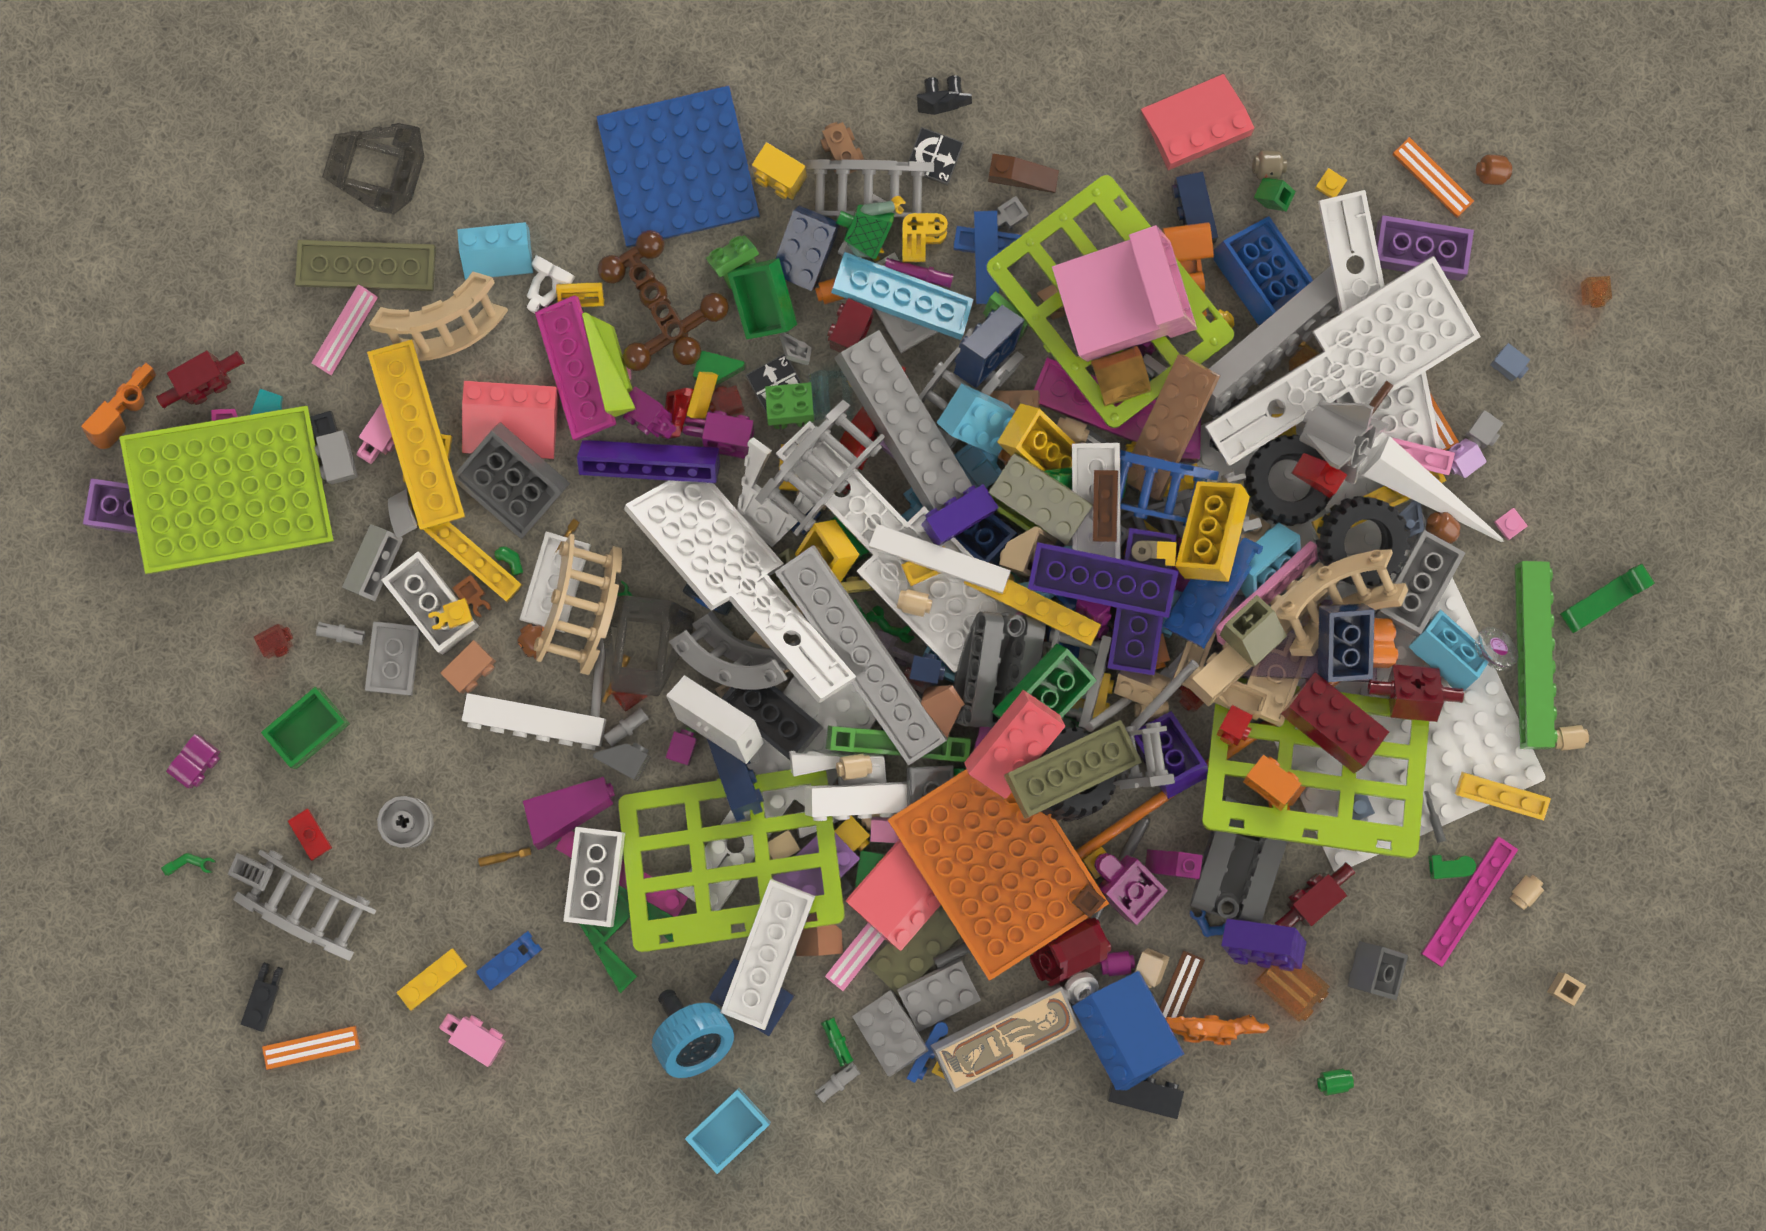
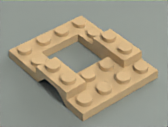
M1228 607L1220 622L1233 612L1234 609ZM1216 629L1204 649L1187 640L1173 679L1191 660L1196 661L1201 669L1204 668L1203 666L1214 640ZM1288 633L1287 637L1258 665L1252 666L1246 684L1236 681L1214 703L1228 709L1234 705L1253 715L1252 719L1254 720L1261 718L1281 727L1285 717L1280 715V713L1293 698L1307 656H1292L1289 650L1296 635ZM1190 676L1182 684L1187 688L1191 682Z

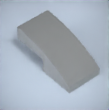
M406 488L388 499L390 521L397 538L417 528V518L412 509L409 491Z

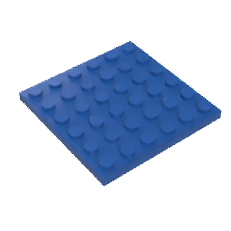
M729 86L596 116L627 248L636 246L637 237L647 230L656 231L663 239H668L760 217Z

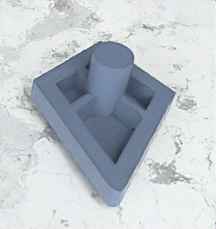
M1413 500L1399 513V516L1404 517L1407 522L1404 526L1410 530V537L1424 530L1421 503Z

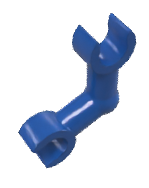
M1201 910L1200 917H1195L1192 911L1189 912L1190 917L1197 921L1205 937L1224 934L1226 923L1222 926L1210 927L1205 918V911Z

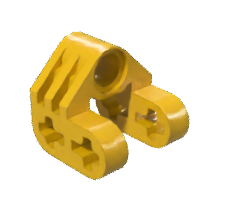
M912 213L903 219L902 262H925L926 244H941L945 241L948 227L945 216L938 213Z

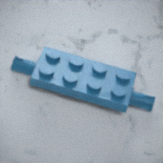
M971 444L966 445L954 455L972 486L975 485L976 488L984 484L987 489L996 482L1002 472L997 465L998 456ZM912 487L903 493V496L910 504V509L901 515L907 522L923 508Z

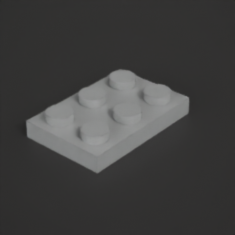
M373 622L365 691L413 696L420 629L418 626Z
M960 958L897 989L918 1032L981 1001Z
M891 990L852 1016L889 1077L929 1051L896 995Z

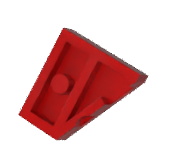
M682 388L667 392L665 410L672 414L671 423L677 428L669 439L680 437L694 389Z

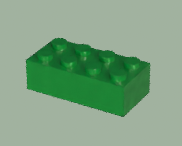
M1056 643L992 713L1000 719L1024 690L1058 713L1062 718L1097 680L1067 648Z

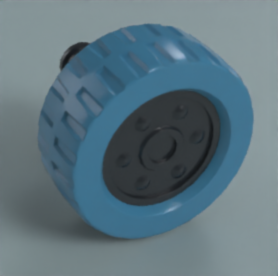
M667 989L659 995L658 1001L662 1004V1008L668 1018L656 1030L652 1039V1049L666 1073L675 1078L692 1077L705 1072L721 1061L732 1047L734 1032L724 1014L720 1013V1008L711 1003H696L684 1007L676 996L675 991Z

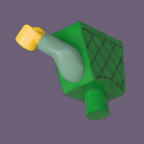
M895 196L891 201L860 204L857 206L854 215L840 211L836 224L847 228L844 240L855 256L873 258L874 261L880 259L878 254L884 253L882 245L893 224L895 213L892 212L894 210L898 214L904 212L900 205L906 204L901 196Z

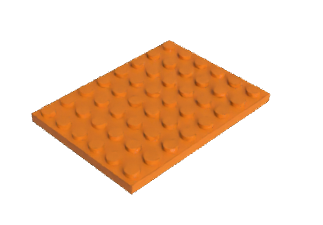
M965 769L887 820L990 981L1088 918L1087 915L1072 903L1087 884L1106 900L1097 911L1109 903L1058 822L1051 818L1052 814L1045 815L1039 812L1024 819L1012 792L1005 799L969 775L967 769Z

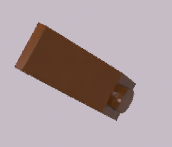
M993 153L988 182L1056 193L1059 170L1017 157Z

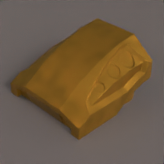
M1138 346L1091 361L1102 394L1104 407L1151 391L1147 370Z

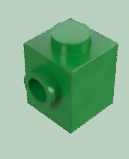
M1263 178L1254 198L1267 209L1287 212L1296 191L1284 180Z

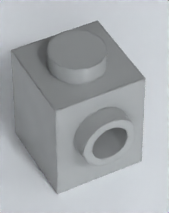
M1484 410L1479 414L1464 436L1476 443L1479 448L1484 449L1488 445L1492 447L1500 435L1497 432L1504 423Z

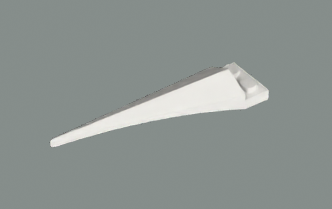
M1384 432L1375 438L1371 449L1367 447L1363 454L1367 455V457L1360 464L1359 473L1440 513L1448 512L1457 521L1500 542H1504L1502 537Z

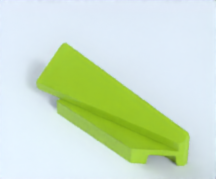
M586 312L582 313L605 411L617 417L635 410V405L628 393L633 389L623 361L615 328Z

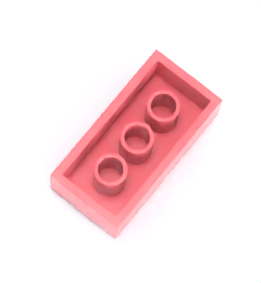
M1023 690L964 762L969 775L1006 799L1010 795L1011 790L1004 775L1042 756L1065 728L1061 716Z

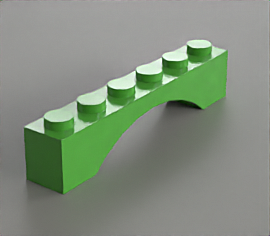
M831 725L827 727L825 749L902 756L884 730ZM948 736L947 741L921 758L965 762L969 757L971 739Z

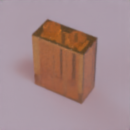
M1302 963V969L1294 968L1293 971L1282 970L1279 966L1271 965L1254 982L1260 990L1298 1022L1301 1020L1306 1021L1314 1011L1311 1008L1317 1001L1321 1003L1328 996L1329 992L1327 990L1330 987L1304 963Z

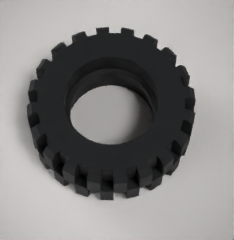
M1293 434L1291 437L1281 435L1277 439L1270 440L1255 452L1245 470L1244 488L1247 489V493L1250 496L1249 501L1251 500L1253 504V510L1255 512L1259 511L1262 514L1261 517L1266 521L1268 519L1272 520L1273 524L1281 523L1286 524V526H1294L1298 523H1306L1323 511L1332 499V497H1327L1312 486L1304 498L1294 502L1282 500L1271 490L1268 475L1273 465L1277 462L1287 459L1298 462L1303 453L1326 461L1316 449L1299 440L1300 435Z
M1354 496L1353 499L1346 498L1341 500L1340 505L1334 504L1330 508L1331 513L1329 515L1324 514L1321 519L1324 521L1322 527L1318 526L1317 529L1320 539L1316 540L1317 547L1320 548V552L1317 554L1319 559L1324 561V566L1348 557L1344 546L1348 530L1360 520H1371L1378 525L1381 532L1382 540L1379 550L1391 549L1393 552L1386 567L1389 576L1392 573L1398 574L1400 572V563H1406L1408 559L1404 555L1406 550H1410L1411 543L1407 542V537L1411 535L1410 530L1404 526L1407 524L1405 518L1399 516V511L1395 507L1379 499ZM1377 570L1360 573L1365 586L1374 587L1380 584L1381 579ZM1351 576L1341 579L1346 583L1355 585Z
M1065 727L1041 757L1092 732H1083V729L1079 727L1072 729ZM1117 775L1041 812L1045 815L1052 814V819L1058 821L1063 819L1065 822L1079 820L1098 812L1111 800L1110 795L1114 794L1116 785L1113 783L1117 781Z

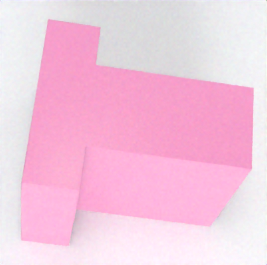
M1157 225L1129 234L1130 240L1052 266L1078 355L1085 361L1089 362L1166 335L1173 338L1197 329L1171 242Z

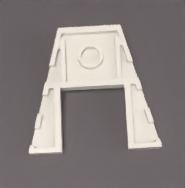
M753 437L747 444L749 451L745 457L744 466H746L745 476L742 477L741 485L743 489L742 494L739 496L737 511L758 535L773 547L798 521L774 499L772 501L768 499L762 505L755 499L762 489L756 483L772 450ZM810 477L804 482L821 498L828 491ZM799 492L793 505L806 514L815 504Z
M789 751L791 773L793 776L833 769L836 768V763L839 762L840 757L850 755H842L839 752H832V754L807 752L806 754ZM853 753V755L863 754L864 756H870L872 773L867 774L866 777L843 780L842 776H838L839 785L886 783L884 757L882 754ZM833 816V823L840 821ZM816 826L797 829L800 838L817 831Z

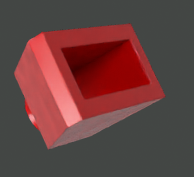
M1303 453L1291 474L1329 498L1336 494L1347 476L1340 469L1338 470L1330 466L1328 462Z

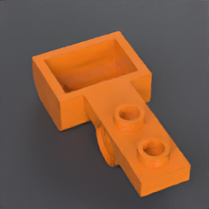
M1209 222L1162 228V232L1171 242L1176 259L1204 293L1205 279L1201 259L1214 257ZM1206 310L1202 313L1204 316H1207Z
M145 363L142 367L136 368L132 373V378L117 389L116 395L110 402L104 401L81 426L88 440L100 449L110 448L119 439V436L123 435L126 431V426L120 415L125 409L138 411L144 406L145 399L142 391L156 376L154 369L149 364ZM132 394L138 395L134 401L127 400Z

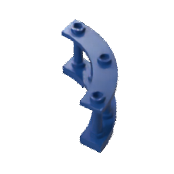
M1120 450V509L1133 511V516L1147 519V516L1150 515L1183 522L1185 527L1188 515L1185 517L1173 514L1181 478L1184 479V475L1194 476L1193 481H1195L1188 510L1189 514L1197 481L1207 482L1208 479L1217 481L1219 472ZM1132 463L1143 465L1146 471L1138 507L1121 503L1129 467H1132ZM1158 469L1171 471L1170 476H1172L1164 512L1147 509L1154 475L1158 473Z

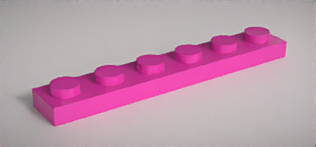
M570 831L562 836L555 848L571 858L575 832ZM622 860L619 885L627 889L625 863ZM644 872V879L652 878V876ZM675 889L646 893V901L674 917L679 916L688 900L687 896Z
M1499 836L1495 838L1476 867L1475 872L1471 875L1421 952L1423 956L1438 966L1443 967L1517 853V848Z

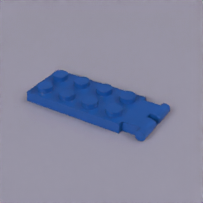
M1247 538L1242 539L1237 547L1229 582L1190 579L1163 627L1204 649L1252 569L1249 565L1255 554L1262 552L1263 546Z

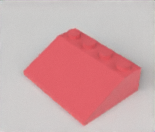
M1224 74L1141 109L1168 171L1249 137L1254 130L1246 108Z
M464 381L462 453L472 454L490 431L501 422L543 459H554L559 403L557 387Z
M900 839L845 900L888 943L899 951L908 944L941 905Z

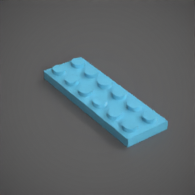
M846 252L842 256L831 291L835 295L846 299L850 298L868 307L959 340L964 335L973 303L972 298Z

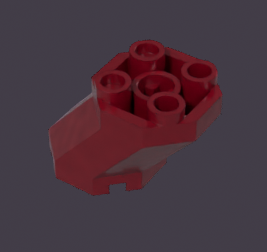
M1088 917L1035 951L1030 956V963L1038 979L1049 981L1047 985L1052 987L1106 960L1107 953L1111 951V944L1107 940L1099 920L1095 917Z

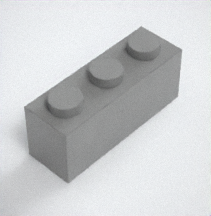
M370 524L342 588L375 602L383 585L382 579L387 576L404 538H397L394 533Z

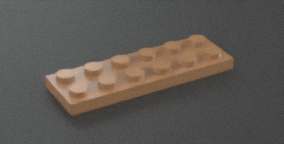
M1178 354L1132 453L1179 463L1220 375L1190 358ZM1132 463V467H1129L1127 483L1140 491L1142 490L1146 472L1143 465ZM1158 469V473L1154 475L1150 497L1157 501L1162 500L1172 479V476H1170L1171 471Z

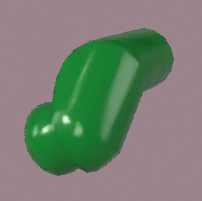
M501 546L495 551L494 556L498 561L501 560L509 563L512 576L523 574L520 556L517 552L506 546Z

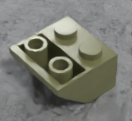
M1258 595L1224 625L1220 636L1253 667L1258 665L1287 637L1275 611Z

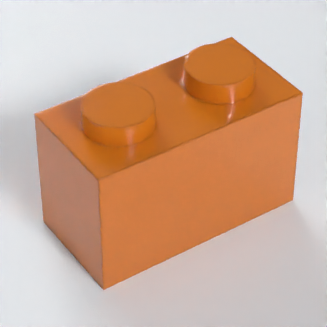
M1263 755L1247 774L1243 783L1282 811L1302 783L1299 782V778L1295 774L1280 768V764L1274 758H1267Z

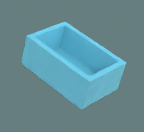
M961 383L937 421V424L952 437L998 456L1003 448L997 441L1014 415L1015 410L1008 404Z
M738 1088L700 1123L685 1140L718 1174L763 1132L771 1122L747 1095Z

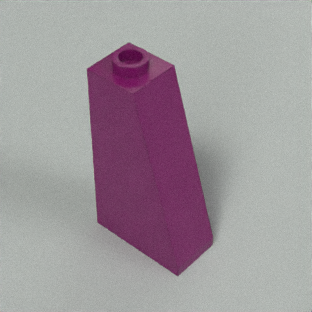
M601 777L524 800L523 804L534 846L538 850L545 848L613 805L612 797L615 796L612 783H607L606 779Z
M1147 849L1145 867L1151 874L1185 879H1200L1203 855Z

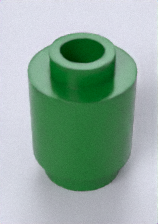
M1342 1068L1321 1072L1320 1078H1317V1085L1320 1092H1323L1325 1096L1345 1093L1349 1089H1353L1354 1080L1351 1071Z

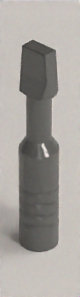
M1425 791L1424 795L1430 813L1429 819L1437 843L1446 841L1429 792Z

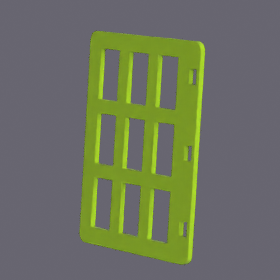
M1103 175L990 259L987 263V272L1042 341L1045 350L1053 355L1104 422L1111 428H1117L1158 398L1179 353L1166 336L1151 340L1154 347L1170 367L1150 381V392L1125 400L1117 407L1114 404L1104 407L1099 385L1086 370L1091 365V361L1087 362L1080 356L1076 357L1046 319L1064 305L1052 266H1055L1056 263L1041 246L1042 242L1062 229L1083 256L1098 251L1073 220L1093 204L1096 205L1124 242L1130 240L1129 234L1151 227L1116 181L1109 175ZM1118 197H1120L1121 200L1127 206V208H1125L1122 211L1114 202V200H1116ZM1028 253L1058 290L1057 293L1038 307L1008 270L1010 266ZM1176 259L1197 329L1194 331L1203 341L1184 356L1201 365L1232 341L1234 331ZM1207 308L1216 318L1211 323L1202 314Z
M1239 678L1237 681L1246 684L1248 679ZM1297 686V687H1296V690H1295V692H1294V695H1295V693L1298 691V689H1299L1301 686ZM1341 692L1367 714L1391 717L1389 699ZM1215 703L1202 824L1206 829L1408 859L1413 858L1418 853L1429 721L1411 720L1409 745L1383 741L1373 754L1374 756L1408 760L1406 786L1356 779V773H1352L1344 765H1342L1341 776L1293 770L1291 766L1294 744L1321 747L1299 729H1295V726L1286 719L1281 727L1249 723L1248 727L1251 728V731L1247 738L1279 742L1277 762L1280 764L1279 767L1286 772L1290 771L1299 778V782L1302 783L1301 786L1339 791L1337 817L1290 811L1287 810L1288 803L1280 811L1274 805H1272V808L1222 801L1225 775L1246 778L1255 764L1227 760L1228 744L1221 741L1217 733L1229 709ZM1354 794L1404 801L1402 826L1353 820ZM1230 819L1244 821L1243 828L1229 826ZM1304 830L1317 831V839L1302 837ZM1377 840L1391 842L1390 849L1376 847Z
M791 769L755 775L757 783H754L755 790L759 788L761 793L810 784L811 786L829 785L826 770L793 776ZM720 778L717 781L623 795L618 805L621 832L625 833L623 853L634 948L639 952H650L749 937L769 881L773 879L772 875L821 868L824 895L815 896L809 914L817 913L818 921L806 922L803 929L841 923L845 917L833 816H827L826 821H814L813 817L805 815L804 812L765 818L764 802H761L763 812L754 815L753 811L750 810L751 821L702 828L700 801L727 797ZM685 804L688 830L640 837L637 811ZM816 826L819 853L770 860L767 833ZM753 835L756 862L707 869L705 842ZM685 845L690 846L692 872L644 879L641 852ZM758 878L760 904L712 911L709 884ZM694 886L696 914L648 920L646 893ZM745 924L746 931L732 933V925ZM673 934L674 942L660 944V936Z

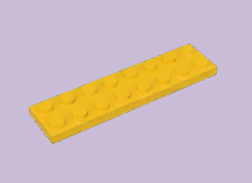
M407 340L367 352L420 530L465 518L413 340Z

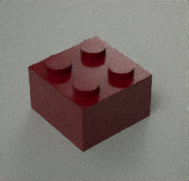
M850 298L847 299L845 304L841 303L837 311L838 321L836 325L832 323L827 334L830 349L841 353L863 340L874 319V310Z

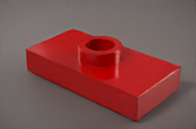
M309 809L288 820L289 825L311 861L332 849Z

